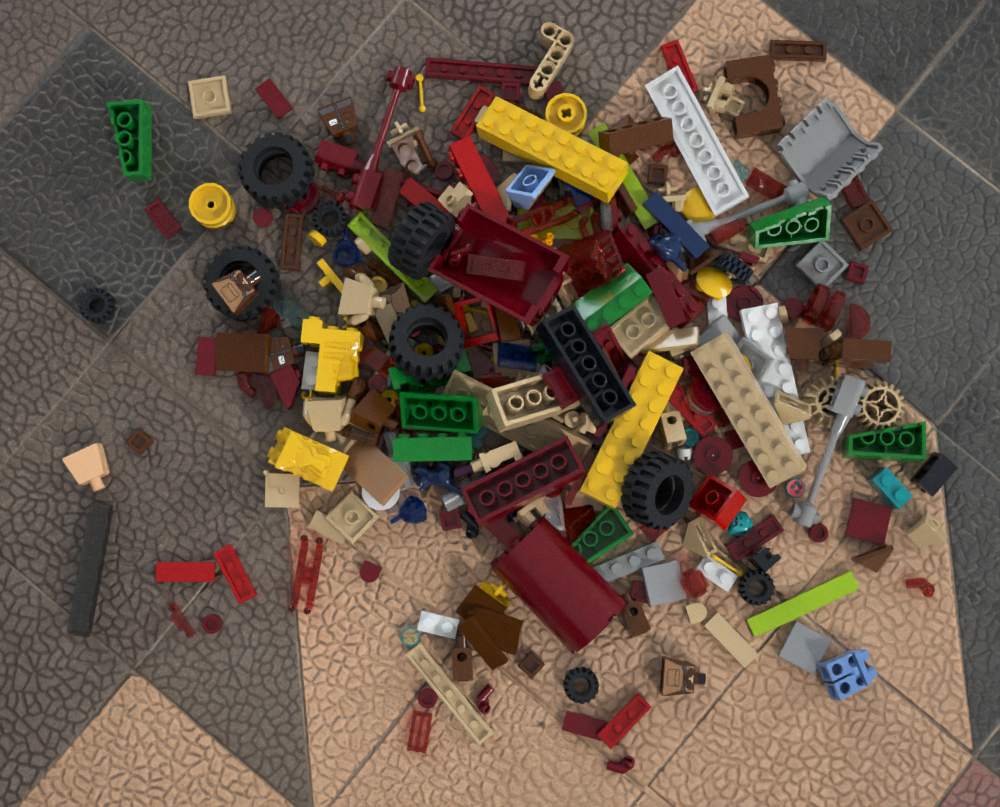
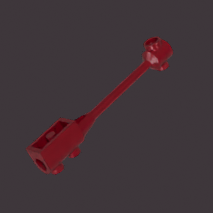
M396 66L394 71H388L386 81L390 82L389 87L393 92L373 152L363 169L360 170V173L354 174L352 184L355 185L354 191H348L346 202H350L349 207L351 209L368 215H372L383 182L382 174L377 173L380 160L379 155L400 93L407 92V89L412 90L415 83V75H412L409 69L402 66Z
M321 139L315 157V163L318 164L320 170L328 172L329 168L336 170V175L346 178L347 174H359L366 164L358 160V151ZM377 170V173L382 174V179L400 186H403L407 181L401 177ZM449 184L453 188L456 187V184ZM421 185L436 198H439L447 188L445 187L442 191Z

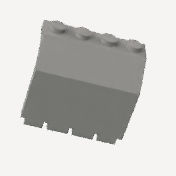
M825 97L816 106L817 110L813 109L803 119L804 124L800 122L789 132L790 136L786 135L777 144L780 149L777 153L799 183L804 182L808 190L817 198L824 197L830 201L836 198L838 192L848 186L852 179L861 173L870 161L877 158L878 153L883 147L880 143L868 142L857 134L837 103Z

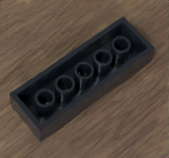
M574 304L539 323L535 330L574 389L581 405L596 429L628 413L636 406V403Z

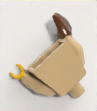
M351 265L344 268V273L352 278H345L338 314L346 316L343 318V320H346V324L343 326L344 329L355 328L356 325L366 321L368 317H374L377 308L384 309L386 307V298L379 297L380 290L375 288V284L371 280L372 274L360 265Z
M355 378L349 390L348 398L347 396L316 398V394L311 390L309 396L305 391L301 393L302 398L305 400L303 402L302 415L314 432H324L325 442L336 441V431H340L348 424L355 405L360 403L367 395L369 390L367 381L362 378Z

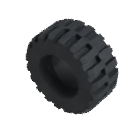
M270 132L265 133L263 138H260V136L254 138L255 142L253 144L249 142L246 146L248 148L247 151H243L241 154L243 160L238 163V168L241 170L238 172L239 178L242 181L241 184L250 196L262 206L265 205L270 209H274L276 206L278 210L284 209L285 205L291 208L295 206L294 202L298 200L300 203L304 200L302 196L304 194L308 195L311 191L309 186H313L315 181L312 177L315 176L313 160L302 143L297 138L294 139L292 135L285 134L283 136L281 132H275V135H272ZM278 157H286L292 160L293 170L286 181L278 185H267L262 182V170L270 160Z
M421 202L413 207V210L409 211L405 219L401 221L391 240V246L388 249V259L391 266L415 280L426 277L430 273L428 271L430 260L435 258L437 253L442 256L444 249L450 245L449 243L455 231L453 216L431 202Z
M234 245L230 250L224 248L221 250V255L216 253L213 256L215 259L213 263L209 262L206 266L209 269L208 273L204 272L203 276L206 280V283H203V288L207 292L206 297L212 303L211 305L223 315L234 320L239 319L240 321H247V319L255 320L258 319L257 316L267 314L266 310L269 307L273 308L275 305L273 303L274 300L279 297L278 289H281L280 276L273 262L260 250L252 249L246 245H243V247ZM239 267H251L262 278L257 289L259 294L240 315L236 316L211 283L230 274Z
M428 303V306L416 304V308L413 309L411 306L406 308L405 314L401 312L397 316V320L393 321L389 334L390 357L392 362H395V367L399 371L404 370L403 375L406 377L412 375L414 376L413 380L419 381L420 378L425 379V382H431V378H435L437 381L442 379L443 374L445 376L451 374L452 369H456L464 348V331L460 328L461 323L459 320L453 319L454 314L450 311L446 313L444 311L445 308L442 306L436 308L433 307L434 304ZM430 330L442 337L445 347L436 355L423 356L410 348L408 338L417 331Z
M651 451L641 455V458H637L634 461V465L628 468L627 476H624V485L621 486L622 506L627 516L633 521L651 529L664 530L669 528L670 525L673 526L678 523L677 520L682 519L685 510H688L689 502L693 498V474L685 461L669 454Z

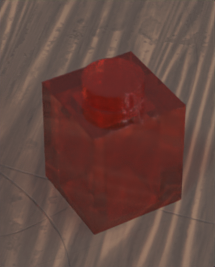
M374 345L366 351L362 359L363 362L385 378L389 374L388 368L395 366V362H392L391 357Z

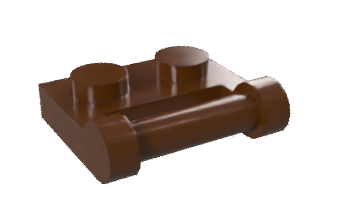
M422 129L391 144L408 179L438 164L425 142ZM414 140H417L426 159L424 163H421L411 143Z

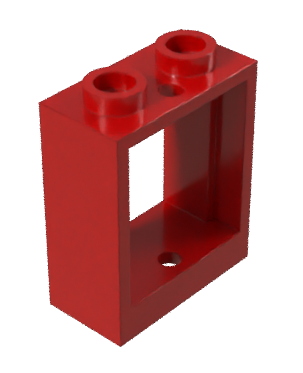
M467 295L456 298L457 302L453 303L455 308L454 317L461 323L460 328L464 331L463 339L465 341L463 349L501 339L493 305L486 302L494 332L471 337L463 306L482 300L476 296L468 299Z

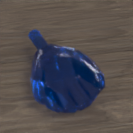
M345 228L344 238L339 240L332 256L333 260L343 266L354 265L361 259L357 245L351 239H348L349 228Z
M409 496L398 510L399 515L389 520V522L393 524L400 519L410 524L424 522L427 519L426 506L418 497Z

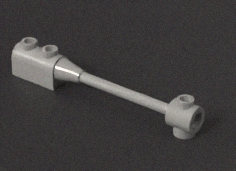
M795 179L787 183V188H784L783 195L719 220L693 223L692 220H688L686 222L706 242L705 236L722 226L785 202L793 207L808 202L810 194L807 185L804 182L798 183V180ZM664 230V236L669 235V233L666 230ZM682 247L680 254L686 252Z
M841 373L828 410L835 412L831 428L832 433L806 501L799 502V504L794 503L790 509L789 517L793 518L794 522L807 527H811L812 523L815 525L818 523L820 514L816 513L818 509L813 503L839 435H841L853 415L858 416L861 411V405L858 404L860 396L865 397L868 392V386H865L866 381Z

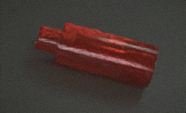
M736 219L710 233L712 241L717 245L743 232L744 227L748 226V221L746 219L741 221Z

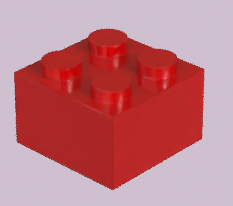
M709 474L694 494L692 500H690L689 507L696 514L725 531L747 499L736 488Z

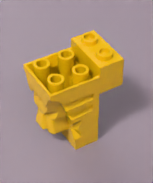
M309 316V319H303L301 343L307 347L319 348L315 391L321 394L340 395L342 382L353 381L359 377L358 363L360 362V352L363 351L365 336L357 328H346L345 331L336 326H328L323 320H320V317Z
M289 428L279 429L275 440L278 442L275 448L271 446L266 456L270 458L268 463L275 465L277 469L285 472L288 471L295 476H300L304 480H308L333 492L349 455Z

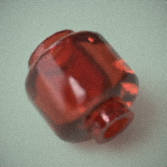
M691 568L682 573L684 577L681 578L680 584L687 596H693L695 599L708 592L709 583L701 570L694 571Z

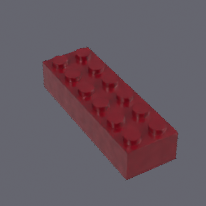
M565 436L461 488V491L477 524L483 527L587 474L568 436Z

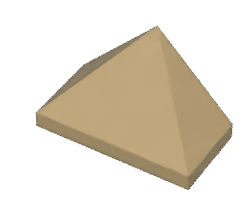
M515 173L496 188L509 215L512 202L505 190L517 177Z
M777 390L775 392L774 405L783 425L811 418L812 406L781 391Z
M699 516L690 521L682 546L704 558L717 552L718 550L703 518Z

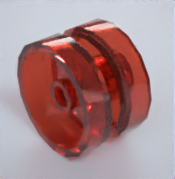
M818 283L807 301L802 315V322L809 325L817 322L818 328H823L826 332L830 331L840 315L846 294L837 289L830 293L829 286Z

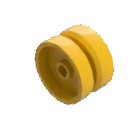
M562 93L553 97L546 107L545 121L576 137L582 133L587 119L585 103L578 96L570 93Z
M202 184L192 192L189 198V209L192 216L208 229L220 230L225 228L233 221L236 215L234 199L218 184Z

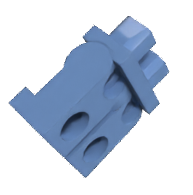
M867 649L848 650L826 662L816 664L823 681H827L824 684L831 700L841 701L864 687L873 684L872 679L878 674L873 666L866 667L864 661L870 659Z

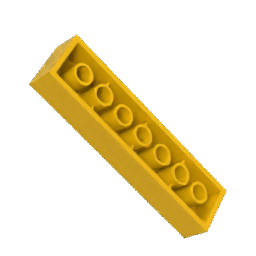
M497 96L476 125L480 138L532 165L555 169V177L607 204L628 174V162Z
M650 351L647 352L636 373L637 376L633 384L628 389L636 406L628 413L612 421L610 429L578 490L579 493L611 509L616 508L622 496L621 486L624 485V476H627L628 468L634 465V461L641 457L684 368Z

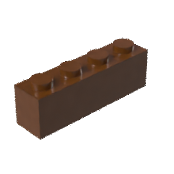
M659 116L599 131V148L619 158L621 154H635L636 150H650L651 146H665L667 142L674 141L672 118Z

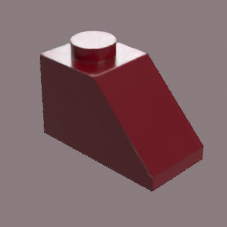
M290 364L270 374L285 408L288 410L293 409L302 385L300 380L302 374L299 368H295Z

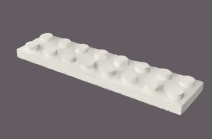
M679 66L674 67L646 84L645 87L660 115L672 118L673 139L714 215L718 216L748 199L750 196Z
M778 303L742 309L739 311L744 337L775 359L759 385L778 415L774 405L775 392L777 390L794 398H799L791 361L787 357L783 325L780 322ZM804 421L783 425L799 453H810Z

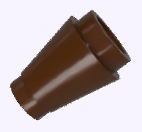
M367 319L358 324V327L371 341L378 342L385 337L379 323Z

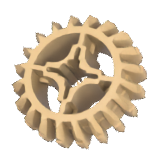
M878 380L874 384L872 382L867 383L868 392L865 397L860 396L858 404L861 405L858 423L865 422L864 428L870 427V431L891 428V426L896 427V421H902L899 415L905 414L901 407L906 406L905 403L900 402L904 397H898L897 395L900 393V390L893 391L894 385L888 386L886 381L880 383ZM879 391L874 401L867 400L872 392ZM887 396L889 397L892 405L888 404ZM879 403V406H881L882 408H885V409H880V410H879V407H877L876 405H873V404ZM866 408L871 411V417L868 415ZM884 412L891 413L887 420L879 422Z

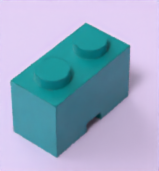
M887 467L879 468L866 480L892 509H900L913 497Z

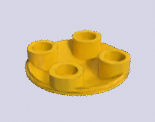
M700 187L693 188L685 194L686 201H684L682 215L687 220H692L693 223L711 221L716 217Z
M704 267L696 275L697 283L695 286L697 290L704 292L717 301L729 295L732 290L731 279H728L727 275L716 267Z

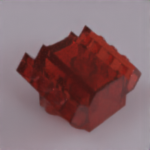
M607 229L600 234L595 232L586 238L575 239L570 244L564 243L557 249L570 256L569 268L565 273L573 280L574 288L576 290L579 289L581 293L608 285L611 279L619 277L626 271L612 233Z

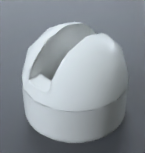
M692 447L677 448L678 458L684 461V457H686L687 461L690 460L692 457Z

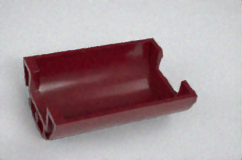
M467 203L466 207L462 208L458 214V222L461 226L459 231L453 234L452 242L448 248L444 249L442 256L437 253L435 258L430 260L428 271L522 322L534 326L537 323L535 320L543 318L559 293L564 282L563 271L567 272L569 268L570 256ZM470 243L473 252L463 255L457 267H450L448 257L452 249Z
M544 517L540 522L536 519L529 526L530 532L522 540L517 538L510 545L512 549L509 552L505 550L490 563L492 566L491 570L551 633L574 654L575 651H580L610 624L609 622L613 617L620 613L627 602Z

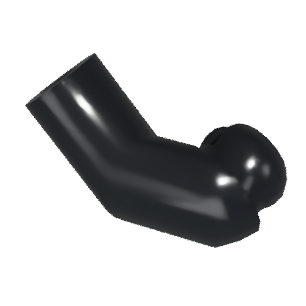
M465 510L460 518L467 523L466 537L473 539L479 533V525L475 518Z

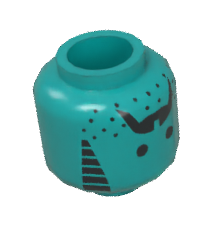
M739 511L727 527L726 533L731 536H746L748 531L752 529V519L749 518L746 512Z

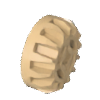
M834 376L821 377L812 381L802 394L801 401L812 406V414L809 421L820 428H832L834 415L824 413L823 411H830L828 410L829 405L822 406V404L833 397L834 393H830L828 388L836 389L839 379L834 378ZM825 390L826 394L819 399L820 394Z

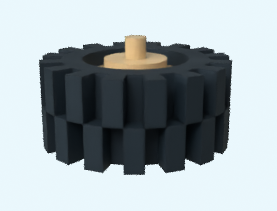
M725 253L717 264V268L726 274L728 279H732L740 285H745L754 273L748 264H745L742 259L736 258L730 253Z

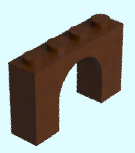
M771 55L726 61L722 67L726 82L732 85L739 83L755 84L763 91L766 100L763 110L757 113L734 117L732 126L735 140L779 133L783 126H785V118L781 115L780 111L782 102L777 94L778 80L774 78L775 63L773 60L771 61Z
M842 338L823 347L819 353V361H822V366L869 369L873 367V363H887L891 361L892 341Z

